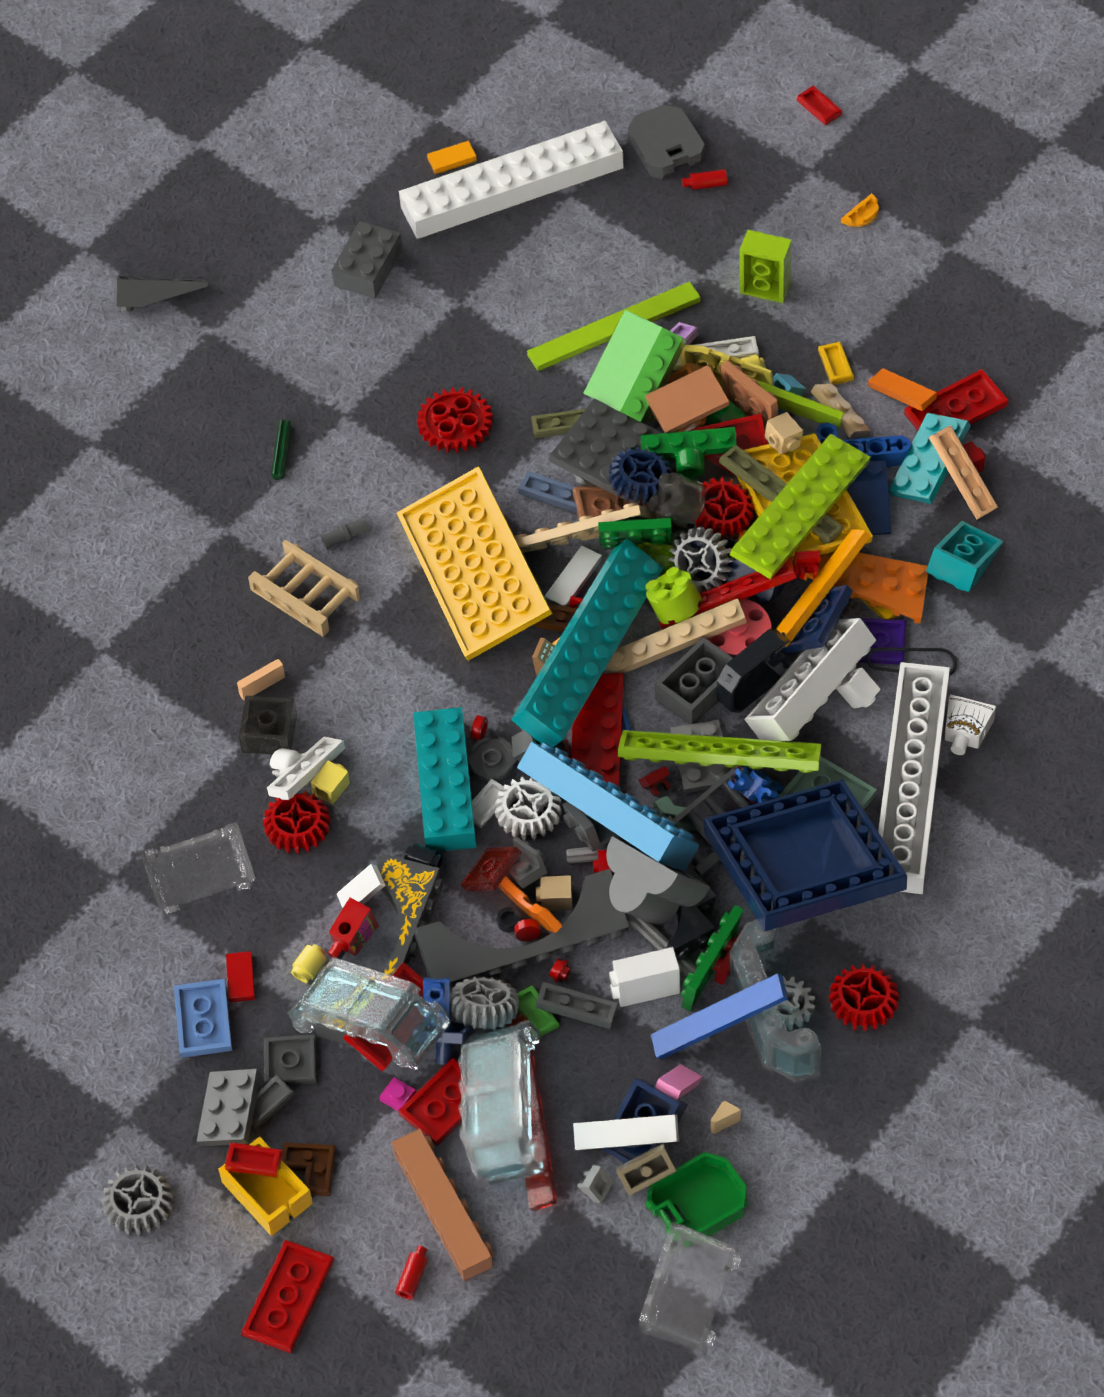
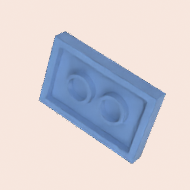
M225 979L175 985L174 996L181 1058L232 1051Z

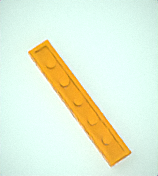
M852 529L818 573L817 578H814L776 628L780 633L784 632L786 638L790 641L794 639L869 540L870 535L866 530Z

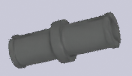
M362 517L347 525L344 523L339 525L340 528L321 535V539L325 548L329 549V547L341 542L351 541V538L370 531L365 517Z

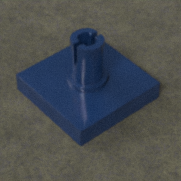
M422 1022L412 1030V1040L436 1042V1063L447 1064L451 1060L452 1043L463 1044L476 1034V1029L473 1026L465 1027L464 1023L450 1022V1025H423Z

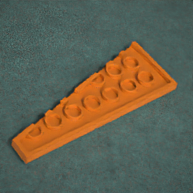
M743 530L742 533H739L738 541L746 533L747 530ZM834 552L820 555L818 573ZM858 553L833 587L848 585L853 590L850 598L864 599L872 607L878 608V606L887 608L892 610V614L899 617L902 614L915 619L914 623L920 624L928 572H926L928 566ZM806 573L804 580L807 581L808 578L814 580L813 574Z

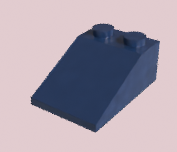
M869 461V464L847 488V491L872 535L891 534L886 461Z
M635 1078L613 1120L677 1115L679 1123L688 1104L680 1099L676 1100L644 1079ZM665 1143L599 1149L627 1163Z

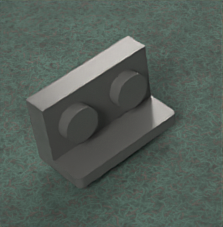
M515 837L512 841L516 852L506 855L496 865L503 875L520 887L525 888L548 873L544 865L546 859L540 850L533 849L527 841L523 842Z

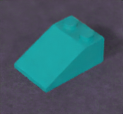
M961 521L934 548L926 572L932 574L936 579L944 580L954 585L959 590L969 592L978 583L1004 541Z

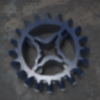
M637 446L634 451L628 448L626 452L620 451L619 455L615 456L609 469V483L612 484V490L617 491L618 496H625V501L631 499L634 503L642 502L645 506L648 501L654 504L656 500L661 501L664 496H667L673 483V469L670 468V462L664 460V455L657 456L656 451L649 452L647 448L640 450Z

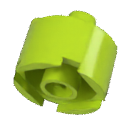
M678 567L668 569L664 575L656 580L649 581L645 586L647 599L659 621L664 624H669L668 621L674 620L675 623L687 620L698 611L699 607L697 605L699 601L702 603V597L690 574L679 570Z

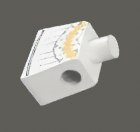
M950 694L945 740L953 742L951 751L954 754L964 755L967 746L979 748L994 722L996 706Z

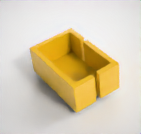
M258 1137L249 1144L270 1148L261 1137ZM281 1161L278 1178L225 1170V1164L218 1169L223 1185L271 1236L290 1222V1215L296 1218L313 1204L308 1187L283 1161Z

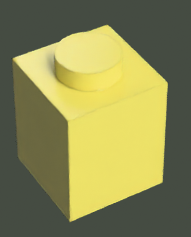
M329 760L311 781L312 793H315L317 797L332 805L350 784L347 769L341 764H334Z

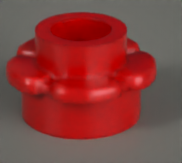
M558 958L550 971L549 977L555 979L556 983L559 980L565 981L571 971V967L568 966L569 961H563Z

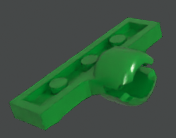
M735 427L640 435L641 450L647 448L649 452L656 451L657 456L664 455V458H674L676 460L677 474L685 479H695L704 473V457L706 455L726 453L737 445Z

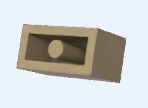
M661 1144L617 1167L616 1172L630 1196L676 1172V1166L664 1144Z

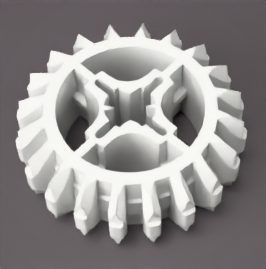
M522 776L520 782L512 779L511 786L504 784L503 791L498 792V799L495 801V817H497L500 827H504L506 834L512 832L514 838L521 834L523 840L527 838V835H531L533 840H535L537 833L544 837L546 834L545 829L552 832L554 829L553 825H558L559 817L562 814L560 797L538 781H535L532 777L530 780H525ZM516 799H518V802L513 805V808L509 809L510 805ZM548 806L546 811L541 816H538V813L543 811L544 807Z

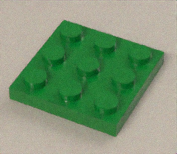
M671 518L598 522L600 547L604 546L606 550H613L626 538L638 548L643 547V544H652L653 547H664L666 543L671 542Z

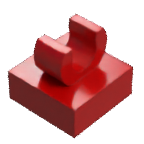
M819 550L795 552L793 562L796 574H799L801 579H804L806 573H812L813 578H817L821 559Z
M663 766L638 779L643 788L650 786V793L653 796L659 795L657 790L658 783L662 784L665 790L670 788V783L664 779L670 773L666 766Z

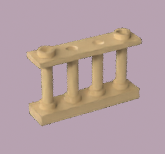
M285 540L283 542L285 557L267 575L262 576L254 571L248 577L250 589L324 637L329 632L327 617L348 596L358 602L360 600L359 586L354 580L346 579L304 552L299 545ZM293 561L303 567L285 587H279L273 583ZM311 573L321 579L303 599H297L291 595ZM329 585L339 590L321 611H316L309 606Z

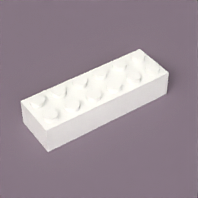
M860 618L839 619L838 624L833 628L827 644L821 648L804 650L744 720L760 740L791 741L795 739L803 725L813 718L815 711L827 702L828 696L832 691L840 687L844 677L856 668V663L861 657L869 653L870 647L876 639Z

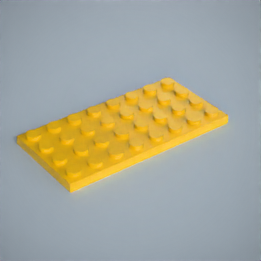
M479 466L397 512L458 644L468 661L552 614Z

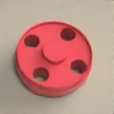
M747 599L739 601L747 623L707 639L715 646L720 645L717 647L732 658L768 629H772L767 612L757 603Z

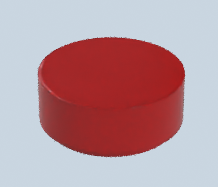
M480 715L475 717L471 727V739L481 740L484 738L488 728L487 717Z
M533 919L521 920L514 927L516 939L521 942L535 940L541 934L539 923Z

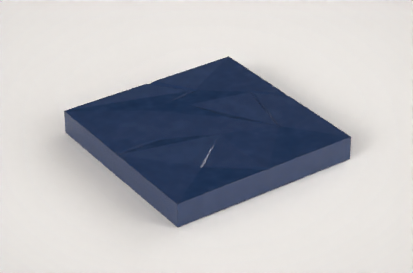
M843 779L704 819V834L764 931L907 890V874Z

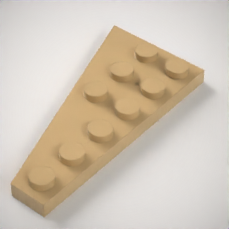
M630 503L624 505L622 510L615 511V509L602 511L600 516H583L575 523L562 522L557 524V528L550 530L549 528H540L535 530V534L528 536L527 534H519L514 537L522 553L545 549L547 543L561 546L569 544L568 541L572 538L581 539V541L599 538L598 522L662 519V516L637 503Z

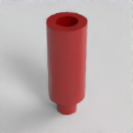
M726 170L690 174V178L682 179L683 188L691 187L692 190L726 186Z
M417 1246L416 1251L409 1254L395 1290L396 1295L409 1300L414 1298L428 1259L425 1257L427 1249L423 1246Z

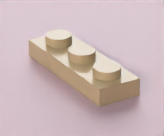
M814 385L811 393L821 404L844 412L840 427L849 438H860L868 435L870 429L864 423V420L851 408L850 403L840 395L834 385Z

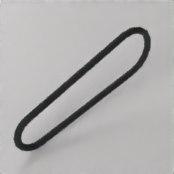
M877 647L872 648L866 655V662L869 667L886 672L899 673V669L874 666L870 662L871 653L874 651H941L950 655L953 660V667L949 672V676L954 673L957 666L953 653L944 648Z

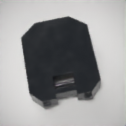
M768 629L725 665L716 681L717 700L731 712L741 713L774 686L790 666L786 664V655L781 652L782 648L791 642L786 638L785 633H780L777 629Z

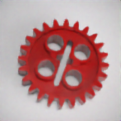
M452 387L449 393L442 389V395L434 392V399L427 397V404H421V411H418L417 419L419 434L423 435L424 442L429 440L430 447L437 444V451L445 447L446 453H449L451 449H455L457 454L459 453V448H463L468 452L469 445L477 448L476 441L483 443V436H489V429H492L493 417L491 406L487 405L486 399L481 400L480 393L473 396L472 389L467 393H464L463 387L460 388L459 392H456L455 388Z

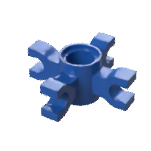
M741 766L744 768V772L736 768L734 778L737 781L729 780L727 783L731 789L740 790L745 797L758 803L777 798L779 794L776 790L783 791L785 789L780 782L772 781L765 773L751 769L749 766Z

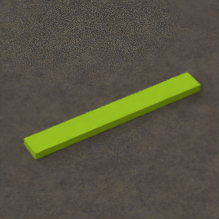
M689 281L527 350V356L537 371H540L610 341L625 310L650 322H654L699 303L700 296Z

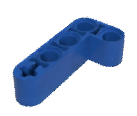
M822 423L817 427L816 436L821 444L830 434L838 437V430L834 424ZM904 436L843 440L871 457L870 461H886V467L901 466L911 446L910 440Z

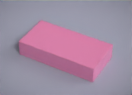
M680 1064L660 1077L655 1088L678 1100L699 1086L703 1076Z

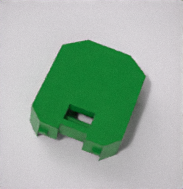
M704 1152L676 1168V1172L651 1184L645 1205L655 1217L660 1216L666 1224V1234L671 1243L690 1248L744 1217L745 1207H748L747 1186L727 1158ZM674 1206H676L677 1209L680 1211V1213H681L682 1216L684 1217L685 1221L681 1218V1216L679 1215V1213L677 1212V1210L674 1208ZM667 1210H670L677 1220L676 1222H672L666 1213Z

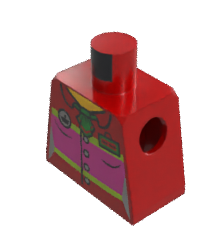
M349 897L329 931V935L334 942L327 952L331 958L340 962L346 952L356 956L377 930L379 924L369 907Z

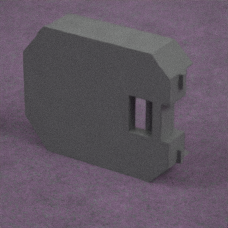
M661 105L635 115L627 128L629 143L652 177L663 179V176L674 173V167L684 163H688L689 166L697 163L701 165L705 157V143L682 108ZM679 148L683 150L672 156L668 155V152Z

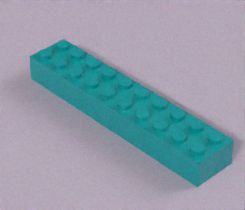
M627 538L610 553L511 721L541 744L545 742L554 747L565 738L647 598L646 584L651 580H656L664 569Z

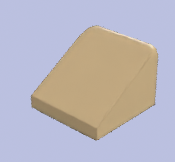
M724 1100L711 1118V1132L716 1134L740 1122L741 1109Z

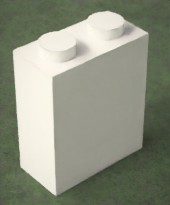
M673 947L612 961L613 971L609 972L610 989L613 1000L618 999L620 1007L680 993V972Z

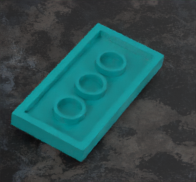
M927 413L910 446L909 453L905 456L888 490L889 493L895 497L932 504L948 470L929 437L951 425L962 444L971 426L967 420Z

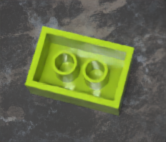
M747 230L739 250L740 294L784 303L791 285V239Z

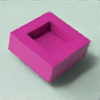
M393 1077L379 1096V1099L384 1104L398 1111L416 1094V1090Z

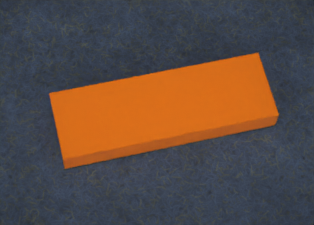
M884 368L868 380L870 388L920 411H923L937 399L935 391Z

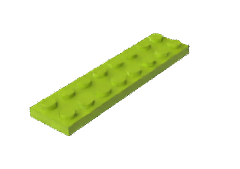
M830 434L734 545L730 556L771 580L869 464L871 457Z
M623 730L618 747V757H624V759L629 761H635L640 758L649 759V761L657 763L668 760L674 761L677 764L697 762L703 766L724 764L725 767L735 768L740 765L749 766L751 769L769 767L777 771L797 769L803 773L818 771L821 756V744L630 730Z

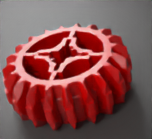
M723 476L719 482L714 478L710 480V484L704 481L702 486L697 487L695 494L692 495L689 508L690 512H692V520H696V528L703 527L705 531L711 528L713 529V535L716 533L721 534V540L725 535L732 539L734 533L738 535L742 533L743 529L746 530L749 527V522L753 520L755 509L754 504H751L752 496H747L748 489L741 490V482L735 485L733 484V479L725 482Z
M305 790L302 794L297 792L289 800L276 797V803L269 802V809L265 810L263 826L265 828V835L269 837L272 845L276 844L278 850L285 847V851L289 854L293 848L299 854L300 848H305L309 852L310 845L317 848L319 845L318 841H324L325 834H329V825L331 823L329 809L325 806L322 799L317 798L315 793L309 796Z
M864 963L860 969L852 965L850 972L843 969L841 976L836 975L834 983L830 986L829 1001L832 1012H836L835 1017L837 1020L843 1019L844 1026L853 1023L852 1028L854 1031L858 1028V1025H863L864 1031L867 1030L868 1025H871L876 1030L878 1022L885 1026L887 1018L892 1019L894 1011L898 1009L899 993L897 992V984L892 983L893 978L891 975L885 976L884 969L878 972L875 971L876 967L874 964L870 969H866ZM872 985L877 987L883 993V995L880 994L879 991L874 990L872 988ZM867 991L866 998H863V1001L861 1003L862 996H865V993ZM845 999H847L848 1002L854 1004V1005L856 1006V1009L853 1008V1007H851V1006L845 1001Z

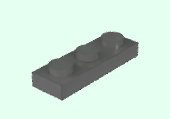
M543 982L535 1008L610 1029L617 1003Z

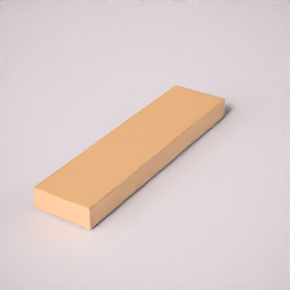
M950 425L930 436L929 439L976 520L998 508L952 426Z

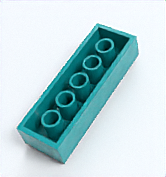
M462 707L413 712L426 847L438 850V852L476 848Z

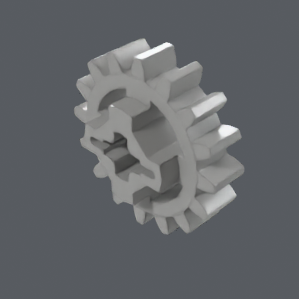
M783 976L788 1000L763 1011L762 1018L769 1017L770 1025H773L775 1022L779 1023V1029L787 1025L789 1030H792L794 1024L801 1028L803 1021L809 1022L811 1014H813L815 996H810V987L803 988L804 981H800L797 984L794 982V977L786 981ZM800 1003H803V1008L800 1011Z

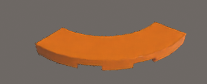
M504 875L495 883L518 907L533 920H536L543 928L556 933L563 927L547 908L541 907L537 903L532 904L528 896L507 876Z

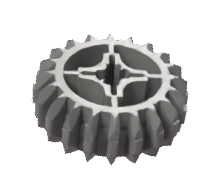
M699 527L697 530L692 528L688 530V534L686 532L681 533V539L674 541L676 547L671 548L670 552L675 556L669 558L668 561L675 563L673 567H678L679 570L690 574L699 593L705 592V589L710 590L714 586L718 587L722 585L721 580L725 581L729 578L725 572H731L732 568L727 563L733 562L734 559L727 556L731 552V548L725 549L724 546L728 541L726 539L720 541V533L713 535V529L711 528L706 531L703 527ZM694 541H702L707 544L701 550L690 546ZM713 553L716 555V562L713 559ZM686 557L689 560V567L686 563ZM701 570L712 574L708 579L695 576Z
M484 976L482 978L473 977L472 980L464 979L463 983H457L450 993L452 1017L456 1018L458 1023H464L465 1027L473 1026L474 1029L483 1028V1030L486 1028L495 1030L497 1026L503 1028L505 1024H511L512 1019H515L518 1013L519 1000L516 989L511 988L509 983L504 984L503 980H494V977L490 979Z
M136 1164L134 1171H130L126 1167L125 1174L123 1175L116 1172L117 1180L109 1179V1188H104L103 1193L105 1197L102 1198L103 1211L105 1216L108 1217L109 1223L111 1225L115 1224L118 1231L125 1228V1232L128 1235L135 1229L136 1234L140 1236L141 1229L143 1228L150 1233V1226L153 1224L155 1227L160 1228L159 1219L167 1221L168 1215L166 1212H172L173 1207L171 1203L174 1202L172 1186L168 1183L167 1177L165 1175L161 1176L157 1169L151 1172L148 1165L143 1170H140V1166ZM147 1186L154 1188L159 1193L158 1198L148 1193ZM118 1202L128 1206V1214L122 1212L117 1207Z

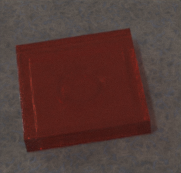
M518 847L487 848L460 886L465 891L496 890L522 852Z

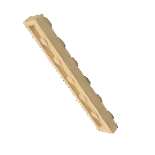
M738 598L616 649L607 664L609 673L625 674L692 646L703 637L709 639L747 623Z

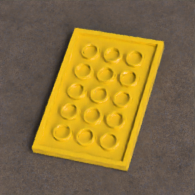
M814 433L802 436L800 447L782 455L775 448L771 447L770 444L743 451L788 484L819 448L821 443ZM737 477L742 484V488L748 489L747 496H752L751 504H754V510L759 517L770 505L771 501H768ZM847 490L826 513L844 527L842 534L833 542L824 544L819 540V536L811 531L789 558H792L794 561L795 552L819 550L820 555L835 552L852 529L866 530L870 535L866 544L872 542L873 536Z

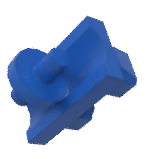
M424 978L423 1025H450V978Z

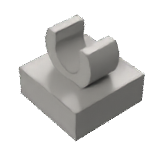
M593 1165L590 1171L583 1174L586 1178L582 1184L578 1183L577 1187L584 1194H587L593 1202L602 1204L613 1184V1180L601 1166Z

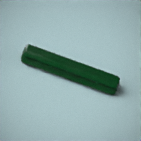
M280 420L278 422L271 471L272 478L275 480H282L285 476L291 433V422L289 420Z

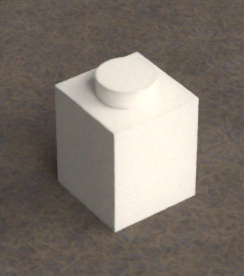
M859 668L848 673L837 690L852 708H866L876 700L875 695L880 691V688L863 668Z

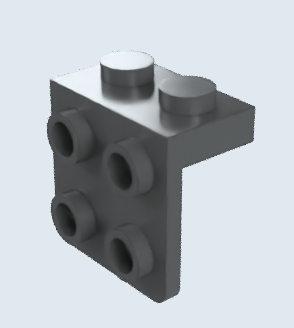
M569 802L563 804L566 812L563 817L570 829L573 828L580 841H584L592 851L609 843L612 836L620 837L587 814H583L581 810Z

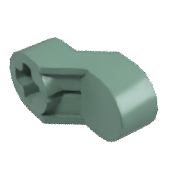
M668 796L653 802L654 810L657 811L656 814L660 818L671 816L674 819L686 809V807L674 806ZM686 817L676 824L678 829L681 828L689 833L697 831Z

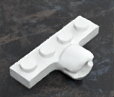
M322 737L307 752L302 754L285 748L276 750L271 757L270 765L271 768L278 769L272 771V774L278 778L267 787L269 796L283 800L292 798L316 776L328 760L331 762L345 749L344 740Z

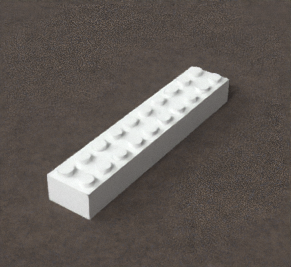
M606 121L401 190L399 191L401 209L416 238L419 239L622 169L623 151Z
M900 662L878 830L907 874V890L900 892L923 894L950 667Z

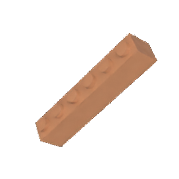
M418 1129L391 1142L397 1161L462 1279L466 1281L492 1268L494 1252L488 1242L483 1243L480 1237L482 1231L477 1221H471L468 1216L470 1209L464 1199L459 1200L456 1194L458 1188L452 1177L448 1179L444 1173L447 1169L440 1156L436 1158L433 1150H435L431 1138L429 1136L424 1137L422 1131Z

